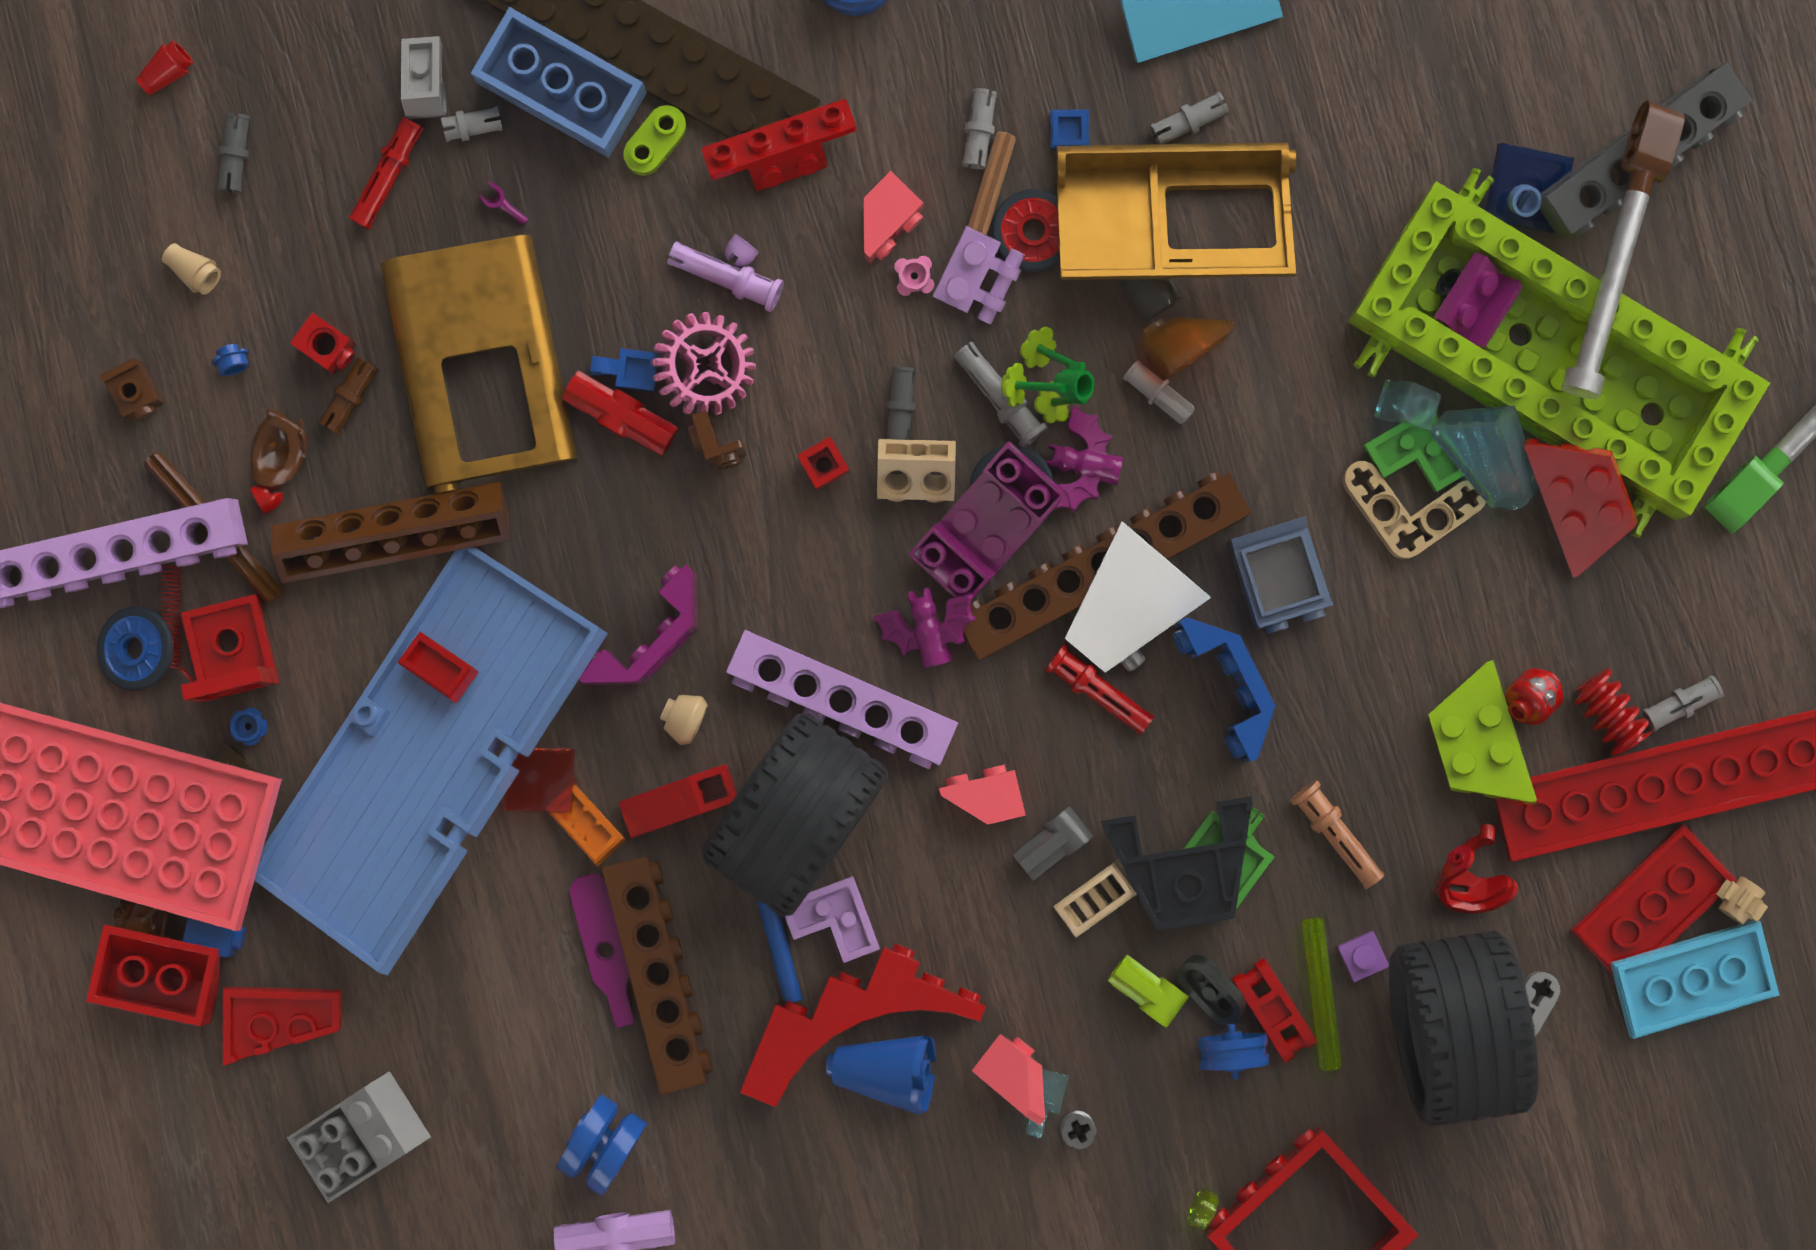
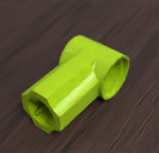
M1127 954L1107 979L1113 987L1140 1005L1138 1008L1165 1028L1169 1026L1189 998L1188 995L1162 976L1158 978Z

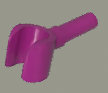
M487 181L491 187L496 189V194L492 199H485L478 193L479 199L490 208L498 207L523 226L528 218L504 198L503 190L495 182Z

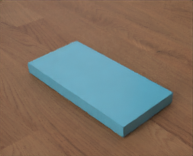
M1120 0L1134 58L1137 63L1283 17L1279 0Z
M1748 921L1744 925L1738 924L1610 962L1628 1034L1633 1039L1779 996L1761 921Z

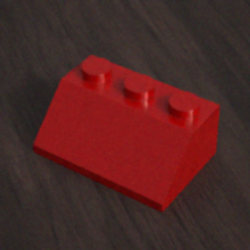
M104 924L86 1002L200 1027L210 1024L220 986V949Z

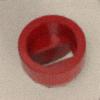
M256 484L250 488L265 515L278 508L283 501V492L272 493L279 488V485L269 487Z

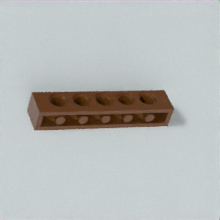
M495 482L276 524L272 526V557L283 584L511 540L509 509L501 482Z
M647 855L602 867L660 1095L704 1084L708 1081L707 1073L713 1072L708 1050H701L697 1035L703 1034L702 1024L698 1011L691 1013L688 997L693 996V990L688 973L681 975L678 960L683 959V951L679 937H671L668 922L674 921L669 899H662L658 884L664 883L659 861L652 862L651 856ZM637 886L645 888L650 895L648 905L642 909L634 907L629 899L631 890ZM645 924H651L659 931L660 938L654 946L643 944L639 938V931ZM661 962L668 967L669 978L667 982L659 984L652 981L649 976V968L652 963ZM671 1000L678 1005L679 1016L676 1020L666 1021L660 1016L658 1008L662 1001ZM681 1038L685 1040L689 1046L688 1056L682 1059L673 1057L668 1050V1044L671 1039Z

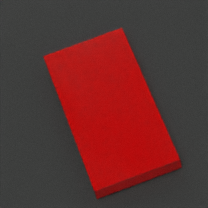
M1680 824L1580 919L1570 931L1613 975L1610 962L1671 945L1720 898L1716 893L1726 879L1735 883L1738 880L1684 824Z

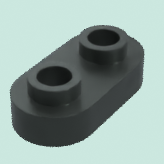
M1193 955L1179 968L1178 980L1180 985L1213 1021L1221 1025L1237 1022L1246 1009V1000L1240 990L1211 959L1202 955Z

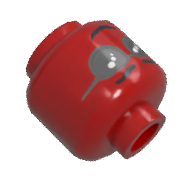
M1531 668L1525 670L1505 691V699L1510 715L1515 720L1528 725L1536 726L1544 723L1563 703L1562 685L1558 677L1544 669Z

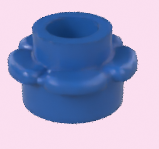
M229 344L219 348L216 351L217 356L212 360V365L217 367L220 376H231L249 367L246 357L249 355L247 349H239L237 344Z
M248 707L244 711L238 710L230 719L229 731L231 737L236 742H243L247 746L260 742V737L264 736L268 729L266 719L262 718V713L256 708ZM246 723H251L252 728L250 730H246Z

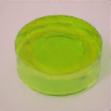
M1202 1188L1197 1193L1188 1213L1187 1223L1200 1230L1205 1229L1209 1225L1217 1209V1194L1205 1188Z

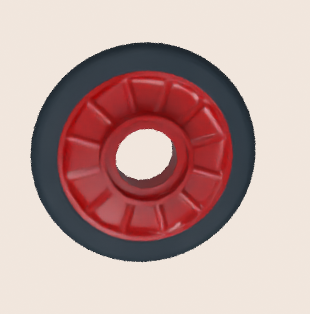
M1027 189L1014 193L1001 203L992 221V238L1001 242L997 252L1004 260H1006L1012 248L1025 255L1019 266V269L1022 271H1045L1060 263L1058 197L1045 190ZM1032 220L1040 222L1045 230L1043 237L1035 241L1027 239L1022 231L1024 224Z

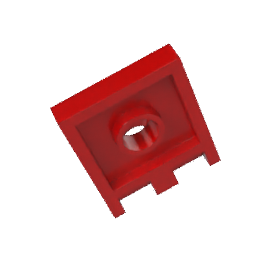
M258 594L181 612L197 679L195 682L180 685L184 701L208 703L214 699L250 692V690L280 684ZM227 630H233L239 639L238 646L231 652L223 651L219 645L221 634Z

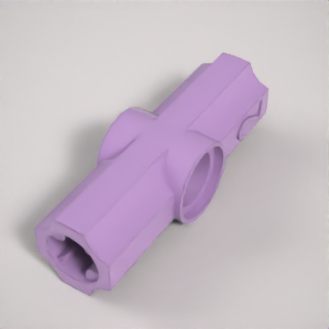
M671 1210L629 1215L627 1212L613 1213L596 1217L594 1221L561 1224L554 1227L555 1250H639L675 1244V1229Z

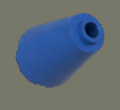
M915 1036L838 1046L834 1053H829L826 1075L832 1077V1083L835 1086L914 1114H923V1111H927L934 1088L935 1075L931 1074L930 1061L936 1062L935 1042L933 1037Z

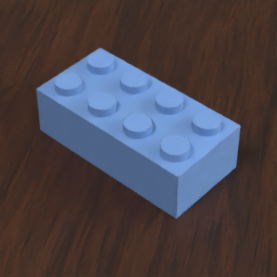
M511 7L508 8L471 71V75L480 86L607 158H610L647 94L643 82Z

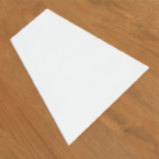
M1121 522L1065 639L1106 673L1211 597L1124 522Z

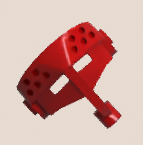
M1490 824L1481 825L1479 835L1472 837L1464 845H1460L1448 853L1446 863L1433 890L1447 908L1461 913H1484L1510 903L1517 895L1518 884L1511 877L1498 875L1484 878L1468 871L1474 862V851L1483 845L1490 846L1494 844L1495 826ZM1449 886H1465L1467 891H1450Z

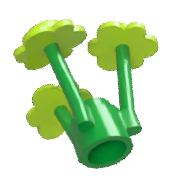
M1045 326L1039 331L1032 330L1020 347V355L1025 359V365L1028 368L1035 366L1044 367L1052 359L1068 368L1057 373L1054 380L1050 383L1027 382L1026 377L1023 376L1022 364L1015 363L1013 367L1007 368L1006 374L1001 381V391L1005 397H1008L1007 403L1010 407L1022 405L1025 397L1024 390L1038 391L1040 396L1035 399V410L1039 414H1043L1044 420L1047 423L1063 422L1069 416L1067 406L1073 403L1086 404L1093 394L1095 383L1093 375L1085 370L1086 364L1084 362L1073 361L1054 351L1056 342L1052 339L1053 331Z

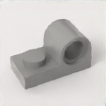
M440 36L401 39V103L407 119L446 117L447 103L442 79V44Z

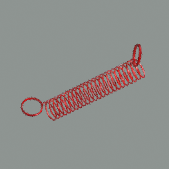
M162 566V568H174L181 570V568H175L177 566ZM180 570L161 571V572L179 573V574H173V575H161V576H164V577H176V578H178V579H161V581H174V582H179V583L161 584V585L179 586V587H172V588H161V589H164V590H177V592H161V594H174V595H179V596L161 597V598H171V599H179V600L160 601V602H165V603H177L176 605H161V607H174V608H178V609L160 610V611L179 612V613H171V614H160V615H165V616H177V617H174V618H163V620H174V621H178V622H166V624L179 625V626H170V627H169V629H177V630L170 631L171 633L177 634V635H172V638H179V639H173V640H180V639H181L180 637H173V636H179V635H181V633H176L177 631H181V629L172 628V627H180V626H181L180 624H173V623H179V622H181V620H176L177 618H181V616L172 615V614H180V613H181L180 611H173V610H180V609H181V607H176V606H178V605H181V603L174 602V601H181V599H180V598H173V597H180V596H181V594H176V593H178V592H181V590L176 589V588H181V586H180V585H173V584H180V583H181V581H176V580L181 579V577H178V576H177V575H181V573H180V572H173V571H180ZM173 641V642H177V643H173V646H174V647H177V648H173V649L181 648V646H176V645H175V644H181V642ZM173 654V655H177V656H172V659H174V660H176V661H171V664H179V665H170V666H180V665H181L180 663H173V662L181 661V659H176V658H174V657H181V655ZM169 666V668L180 669L190 682H195L182 666L180 668Z

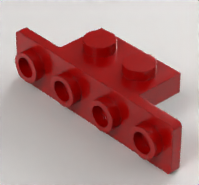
M841 99L705 146L701 151L712 180L748 169L757 192L765 188L775 187L780 183L803 175H810L828 167L821 143L853 133L857 130L847 100Z

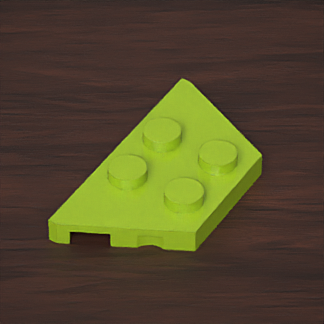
M1493 660L1487 661L1428 714L1451 791L1467 794L1477 793L1482 794L1484 797L1505 798L1533 805L1537 803L1536 795L1511 715L1508 711Z

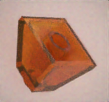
M1173 317L1165 323L1160 318L1143 330L1146 337L1142 339L1140 345L1163 378L1169 380L1227 340L1235 330L1236 325L1232 320Z

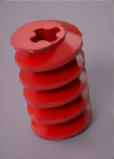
M1605 668L1574 690L1580 692L1574 704L1575 706L1584 703L1589 704L1583 717L1588 718L1595 715L1598 717L1592 729L1594 731L1603 728L1607 729V733L1601 741L1604 744L1615 740L1617 744L1610 752L1612 756L1630 750L1646 739L1653 731L1643 733L1649 721L1646 718L1634 720L1640 709L1635 705L1625 708L1630 700V695L1628 693L1615 695L1620 689L1621 683L1618 680L1607 683L1606 681L1611 676L1612 670Z

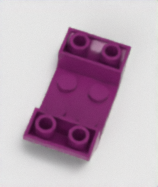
M1009 441L982 470L983 473L946 515L926 533L908 554L953 597L972 594L974 598L1066 496V493Z
M685 564L681 569L674 566L660 581L664 587L659 593L681 613L676 619L671 615L657 628L655 632L659 637L650 647L645 643L642 644L630 656L628 661L632 665L629 668L608 650L603 649L601 652H596L579 678L582 683L588 685L645 684L698 629L697 574L688 565Z

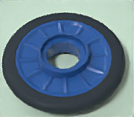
M139 606L124 608L113 614L104 624L98 638L97 656L101 670L111 683L124 690L140 691L159 682L166 674L173 656L172 635L163 618L156 612ZM134 638L139 639L142 644V652L137 659H132L128 653V645Z

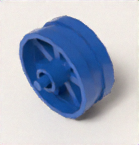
M1227 1024L1228 1031L1222 1032V1035L1197 1039L1198 1049L1200 1050L1199 1068L1201 1070H1225V1072H1231V1079H1239V1072L1245 1071L1244 1069L1269 1065V1054L1266 1051V1045H1268L1267 1034L1241 1033V1031H1235V1024Z

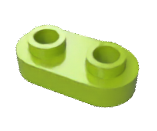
M670 105L656 108L626 143L623 153L624 160L633 173L645 176L656 172L685 137L687 123L679 109ZM665 118L674 121L673 127L669 130L660 128V122ZM647 148L650 151L649 156L643 160L636 157L638 149Z

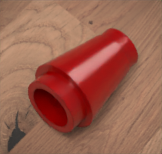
M172 40L169 44L163 43L140 72V75L135 79L139 86L152 96L156 91L158 92L190 73L188 68L194 62L185 49Z

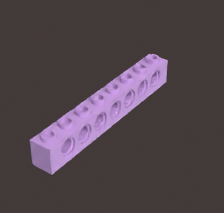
M220 499L0 550V608L15 605L14 598L26 595L28 601L51 597V590L64 587L65 593L89 588L87 581L100 578L102 584L119 582L126 579V572L135 570L139 571L140 576L163 571L162 564L175 561L177 567L200 563V555L213 553L214 559L237 554L236 547L248 545L238 499ZM203 523L207 527L208 537L204 543L199 544L195 540L194 532L196 527ZM163 532H166L170 537L171 544L169 549L163 553L158 548L157 540ZM128 540L133 546V555L128 561H125L121 556L120 549L122 544ZM89 549L96 555V563L90 570L86 568L83 561L84 555ZM52 558H55L59 565V571L54 578H51L47 572V564ZM17 566L21 571L22 579L15 587L10 580V573Z

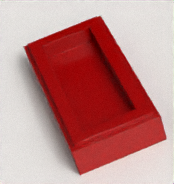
M422 632L418 633L397 662L455 704L479 673L471 665Z

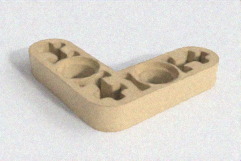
M1357 461L1345 470L1342 477L1343 486L1389 552L1399 559H1409L1418 555L1478 513L1487 501L1485 488L1479 482L1465 480L1456 484L1410 516L1373 464L1366 461ZM1355 469L1360 473L1365 471L1369 473L1370 478L1366 482L1372 491L1377 486L1382 490L1381 493L1371 497L1366 504L1361 498L1368 494L1364 486L1358 485L1355 487L1351 482L1355 478L1353 472ZM1462 488L1467 492L1474 490L1477 494L1473 499L1475 506L1472 507L1470 504H1465L1457 509L1455 512L1461 515V517L1456 520L1453 509L1444 500L1449 498L1451 505L1462 498L1463 494L1460 491ZM1387 500L1392 504L1394 513L1390 520L1380 521L1374 516L1373 505L1376 501ZM1439 509L1446 514L1447 524L1442 530L1436 531L1428 526L1426 517L1430 510ZM1417 520L1421 531L1430 539L1425 542L1424 536L1421 535L1411 542V547L1413 548L1411 552L1407 548L1398 549L1396 545L1400 541L1398 533L1402 532L1406 536L1414 532L1418 528L1412 522Z

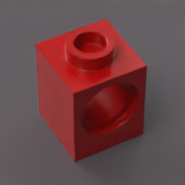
M313 312L290 342V344L334 375L338 369L343 371L348 367L355 356L353 349L357 345ZM325 337H333L335 340L334 350L330 354L320 355L318 351L319 342Z

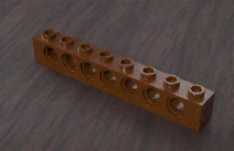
M1218 471L1206 476L1197 482L1200 489L1189 495H1186L1183 489L1163 500L1166 507L1155 513H1152L1150 508L1141 511L1129 518L1132 523L1129 528L1168 560L1252 514L1230 472L1220 477ZM1204 499L1211 503L1213 515L1210 519L1203 520L1194 514L1193 504L1195 501ZM1167 517L1175 519L1179 524V534L1174 538L1163 536L1159 530L1161 519ZM1114 526L1097 535L1098 544L1087 550L1081 544L1062 554L1064 562L1051 568L1047 562L1030 571L1028 575L1031 580L1017 587L1015 581H1012L995 590L994 593L997 598L983 605L980 599L971 603V613L975 620L966 625L963 635L978 662L1079 608L1096 575V572L1091 567V559L1097 554L1106 555L1118 530L1117 527ZM1064 572L1073 573L1078 579L1077 590L1072 593L1061 591L1057 585L1058 576ZM1030 590L1040 592L1045 600L1044 607L1039 611L1028 610L1023 604V596L1026 592ZM1001 608L1010 614L1011 623L1006 629L997 630L990 625L989 614L994 609Z

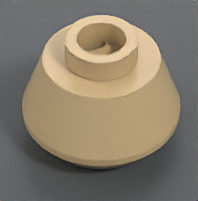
M679 695L676 701L671 698L668 699L660 719L666 722L664 730L678 744H690L697 734L708 708L704 697Z

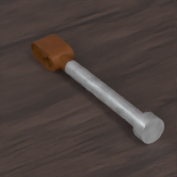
M1648 100L1642 103L1635 115L1623 155L1622 169L1630 172L1631 177L1575 367L1566 368L1561 389L1564 392L1580 398L1599 399L1605 378L1598 374L1652 186L1654 182H1663L1670 172L1685 122L1684 114Z

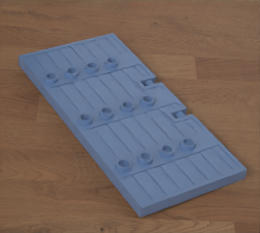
M476 547L455 550L264 844L254 881L374 970L388 975L468 852L467 849L460 845L467 833L475 837L479 835L519 773V770L512 766L519 753L527 757L530 756L608 633ZM419 632H422L479 672L456 704L397 663ZM506 743L500 755H496L502 744ZM451 823H454V826L452 827L449 834L445 835V832L447 831Z

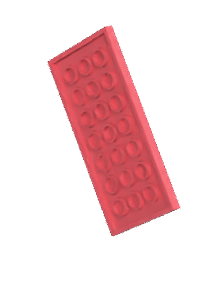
M0 702V865L230 930L241 931L282 779Z

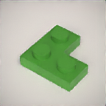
M1431 406L1362 446L1383 478L1415 460L1434 493L1470 473Z

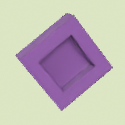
M1372 930L1336 946L1352 982L1359 981L1389 967L1377 937Z

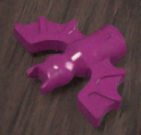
M1077 406L1072 408L1068 431L1079 437L1086 444L1087 449L1076 451L1069 446L1061 447L1048 444V449L1054 451L1052 460L1045 461L1049 467L1058 468L1064 472L1075 471L1081 477L1076 482L1070 484H1058L1066 493V496L1054 510L1065 508L1076 512L1077 507L1083 501L1088 499L1098 500V483L1102 481L1117 485L1122 467L1123 457L1106 453V446L1111 442L1112 435H1108L1100 429L1097 421L1098 416L1096 414H1085Z
M929 587L924 589L922 597H916L913 591L908 592L911 615L916 621L914 629L904 621L901 613L897 610L880 613L873 617V620L878 622L882 629L883 641L895 642L900 647L903 656L909 654L913 649L919 650L923 668L937 666L952 660L951 651L947 647L948 642L961 644L965 641L963 637L964 629L967 624L975 620L971 613L973 595L968 594L949 599L946 602V617L943 624L936 619V607L933 603Z

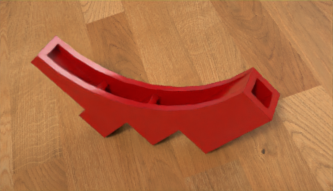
M897 943L893 944L892 949L884 946L867 989L860 987L861 979L840 971L838 977L830 975L813 1017L806 1015L807 1007L796 1002L786 1000L785 1005L776 1004L740 1093L776 1107L790 1080L806 1060L831 1038L862 1021L888 1013L926 1010L953 1013L980 1022L986 1005L979 1002L981 995L971 990L960 987L956 993L944 988L945 980L926 972L923 973L922 978L915 976L920 961L913 958L914 950Z

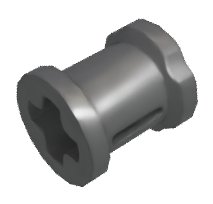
M1080 1110L1070 1111L1064 1115L1060 1122V1132L1068 1146L1084 1149L1093 1143L1097 1130L1089 1114ZM1076 1120L1081 1125L1088 1124V1127L1084 1129L1085 1136L1080 1139L1075 1134L1068 1135L1072 1130L1071 1123Z

